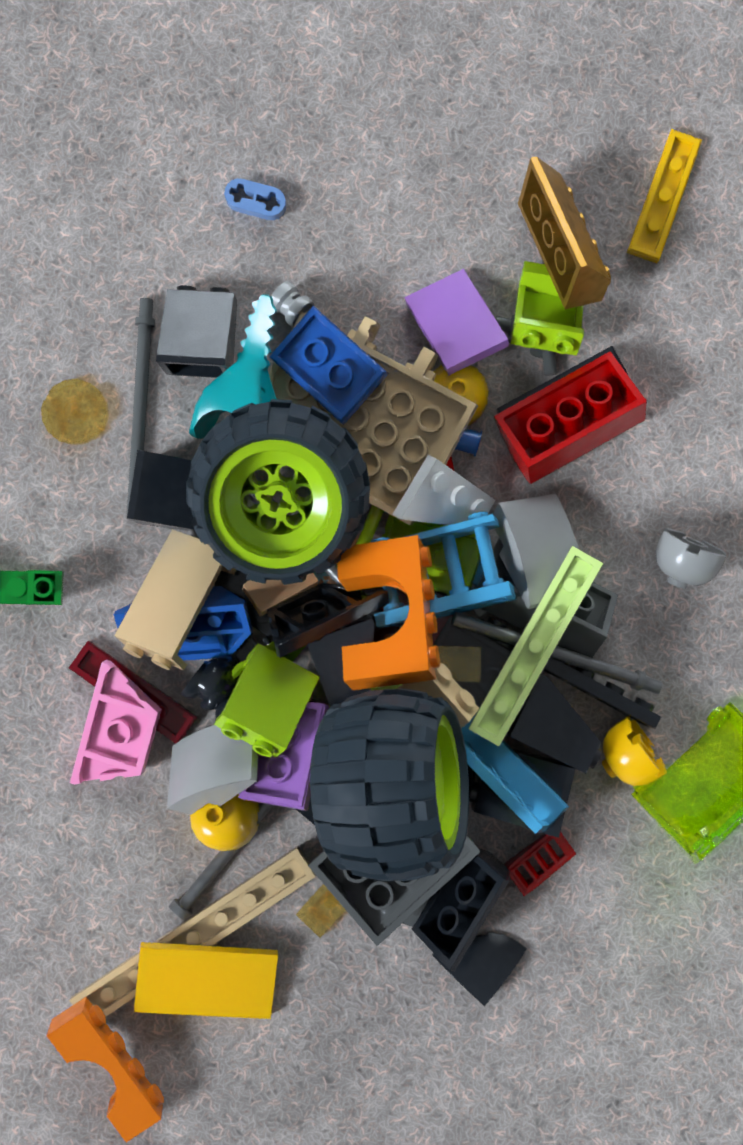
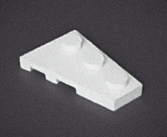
M428 455L392 515L402 520L451 525L467 521L468 516L474 513H489L496 500L438 459Z

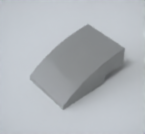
M556 494L500 502L493 512L500 524V527L495 528V531L503 544L499 555L527 609L537 608L570 548L574 546L578 549L570 522Z
M215 725L199 730L172 746L167 809L192 815L208 803L222 806L257 782L258 753L253 750V745L241 739L233 740L228 738L221 732V728Z

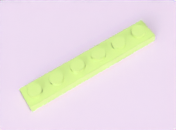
M574 546L570 548L471 722L469 730L500 746L602 567V562Z

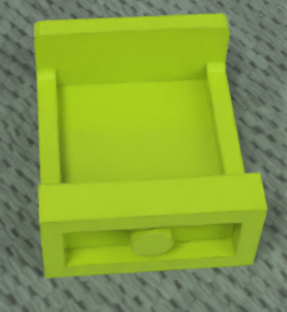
M524 261L518 284L510 344L577 356L584 337V329L582 328L584 305L564 309L545 264Z
M258 643L248 654L243 664L245 668L223 712L217 717L214 725L221 728V732L228 738L233 740L241 739L253 745V750L265 757H277L287 749L319 676L285 657L279 658L276 652Z

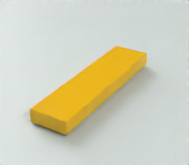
M674 129L670 130L626 253L656 264L659 262L702 139Z

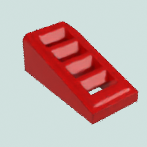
M560 831L559 838L547 834L542 835L505 862L504 865L510 870V878L525 897L574 857L576 852ZM552 839L556 841L564 852L559 857L549 844ZM544 848L553 862L547 865L538 851ZM532 856L542 868L539 872H536L528 861ZM521 865L524 866L531 876L527 881L517 869Z

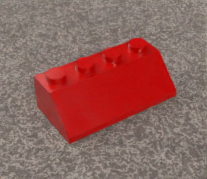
M608 352L494 416V420L513 460L528 483L532 484L645 421L647 401L613 354Z

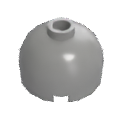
M665 528L658 540L655 553L656 562L660 570L669 576L667 579L668 583L678 588L686 589L688 584L700 586L710 582L717 576L725 562L726 553L706 541L702 540L701 543L685 537L687 535L685 533Z

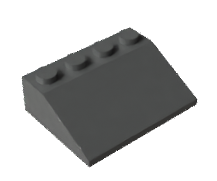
M466 834L463 850L453 866L439 869L434 875L411 881H378L352 875L351 870H340L335 864H332L324 851L308 866L374 944L378 946L479 854L481 850Z

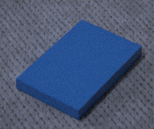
M312 306L269 356L343 425L389 374L315 306Z

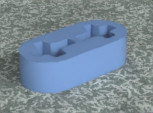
M237 178L231 180L225 188L224 195L227 204L236 212L266 220H276L282 217L286 211L285 196L281 190L275 187ZM243 188L245 195L252 197L253 200L241 198L240 203L235 202L232 192L238 193L239 189ZM271 197H276L277 204L280 206H274L272 211L267 210L265 203L258 201L259 199L269 201Z

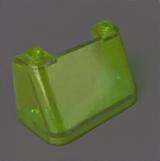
M731 702L724 708L718 706L708 715L706 719L709 722L706 729L707 732L667 769L665 776L647 785L633 786L635 791L631 794L633 799L694 864L702 861L743 823V713Z

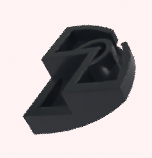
M488 931L487 935H476L455 971H450L434 953H432V956L471 995L485 1006L511 974L527 948L513 938Z

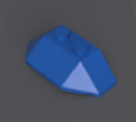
M222 586L212 587L177 655L183 661L231 656L253 631L245 600ZM131 604L114 612L113 615L117 628H119Z

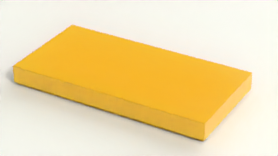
M141 942L134 1012L271 1019L278 950Z

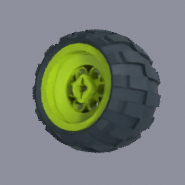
M271 399V402L261 404L250 403L238 408L221 422L214 425L200 443L191 461L190 474L186 482V502L188 507H191L193 515L192 525L201 543H204V545L208 544L214 551L213 558L227 570L235 568L247 574V580L265 584L266 580H282V583L287 585L303 582L306 580V576L313 572L322 574L341 560L342 554L355 545L364 528L370 497L367 465L361 456L358 444L348 430L343 427L341 428L330 418L329 414L314 406L309 408L295 404L292 400ZM289 466L294 470L295 474L289 478L284 477L280 473V468ZM264 470L269 478L265 481H259L256 479L254 472ZM301 486H305L310 489L311 493L306 497H301L297 494L296 490ZM276 491L283 493L279 503L272 500ZM249 494H255L259 503L255 504ZM296 510L299 511V513L290 516L287 515V513L289 512L293 513Z
M404 688L374 690L348 697L342 703L333 704L327 710L318 726L312 749L310 767L311 805L321 847L332 864H335L338 869L351 870L352 875L378 881H411L434 875L439 869L450 868L460 856L466 840L469 816L468 765L464 738L458 717L453 708L442 697L433 698L428 696L427 692Z

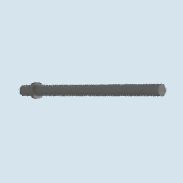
M140 298L139 317L135 318V325L138 326L127 514L137 450L144 451L151 329L155 327V319L152 318L153 299Z

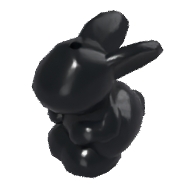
M220 656L210 661L205 660L183 689L181 695L190 699L199 697L202 700L200 706L204 710H216V721L217 717L223 712L237 684L239 676L235 679L232 677V670L237 665V660L232 656Z

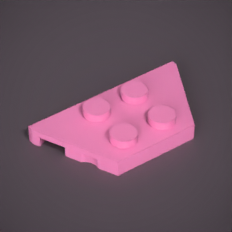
M109 660L101 663L70 783L74 785L95 779L104 781L114 779L117 776L125 778L140 776L146 769L162 709Z

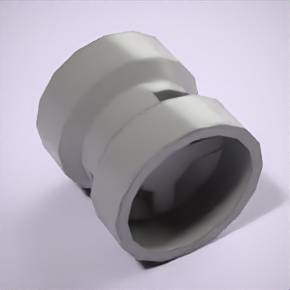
M290 281L282 283L271 295L273 297V304L277 309L276 314L284 315L285 321L292 328L301 311L307 313L312 306H315V303L308 296H300L297 287Z

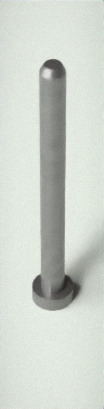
M258 803L257 824L262 821L274 805ZM237 850L219 851L180 900L175 898L171 902L169 908L173 913L187 921L193 914L190 908Z

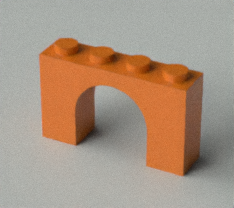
M418 535L356 544L352 548L347 549L342 554L341 560L337 563L338 580L347 592L388 586L402 590L408 595L409 599L407 619L400 630L393 636L378 642L342 646L343 679L352 690L436 680L435 668L440 667V655L438 647L433 646L432 634L437 633V620L435 613L430 612L429 600H434L435 594L432 579L427 578V567H432V559L429 546L424 547Z

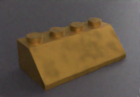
M532 157L529 161L518 206L564 309L600 302L603 300L611 283V274L608 267L603 265L598 254L596 241L591 239L587 231L584 215L578 211L574 203L573 192L570 187L566 186L562 175L540 158Z

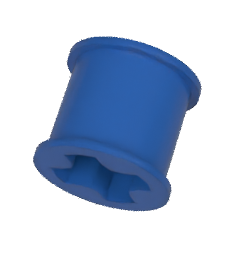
M466 428L454 451L459 450L470 453L475 457L482 431L478 432Z

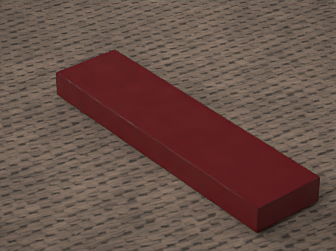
M87 641L69 666V669L95 687L101 663L105 660L112 661L162 709L156 730L175 744L182 740L198 716L93 642Z

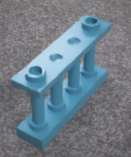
M478 512L469 515L467 521L408 535H418L424 546L442 542L452 590L449 591V596L437 598L435 595L434 600H429L430 612L435 613L436 619L454 615L455 612L462 613L517 600L514 586L509 581L503 582V578H499L488 531L500 527L499 520L494 514L488 515V512ZM471 534L476 536L485 582L482 583L483 587L470 590L468 586H465L455 538ZM381 537L371 540L370 542L389 540L390 538ZM383 586V590L388 591L389 604L383 607V612L374 614L376 626L380 629L390 626L402 627L408 616L409 605L404 606L403 603L399 602L397 588Z

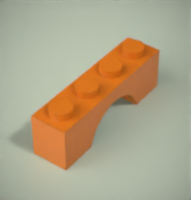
M86 996L51 1020L47 1037L66 1063L73 1061L94 1062L105 1068L112 1076L116 1090L110 1097L107 1118L126 1143L161 1120L164 1096L160 1088L156 1084L151 1085L145 1077L142 1064L137 1058H131L126 1051L123 1038L117 1031L112 1032L106 1024V1017L102 1009L95 1004L93 1006Z

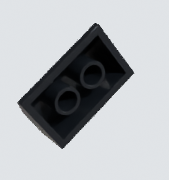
M480 849L481 852L429 899L411 929L450 971L456 970L509 882L510 870L492 853Z

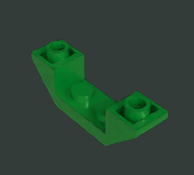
M0 570V604L63 605L64 571Z

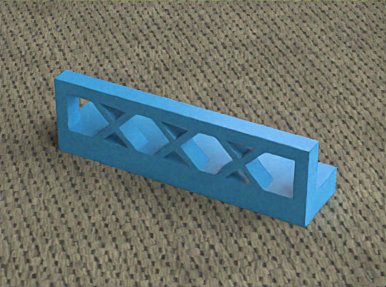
M473 717L469 723L461 728L467 764L535 834L546 832L569 806L504 740L500 746H497L469 730L468 728L474 719Z

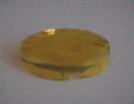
M80 379L64 380L54 385L49 390L46 399L43 400L41 407L42 421L48 433L60 442L69 445H83L96 439L105 429L109 417L108 403L102 392L91 383Z

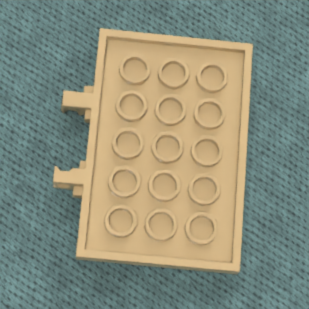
M301 311L293 328L299 323V321L305 316L306 313ZM365 316L357 332L351 329L347 336L389 374L344 425L275 362L269 371V376L277 399L292 400L295 404L309 408L314 406L329 414L330 418L341 428L343 427L348 430L358 444V449L367 465L370 481L369 503L392 515L428 455L438 459L445 465L447 464L478 405L434 382L436 373L432 372V369L438 359V355L435 352L423 347L414 365L407 362L404 366L376 351L377 346L372 344L381 326L378 322ZM399 519L410 526H413L415 522L410 520Z

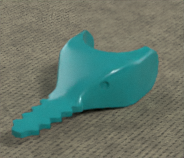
M262 294L259 300L252 303L255 312L248 316L251 326L245 328L247 338L240 342L243 351L237 354V361L205 387L199 397L189 429V434L192 437L204 439L216 424L220 414L224 411L232 413V411L250 403L261 404L271 402V399H277L268 373V368L271 364L266 357L272 353L268 342L273 339V336L269 330L275 326L271 316L277 312L273 304V297L269 294Z

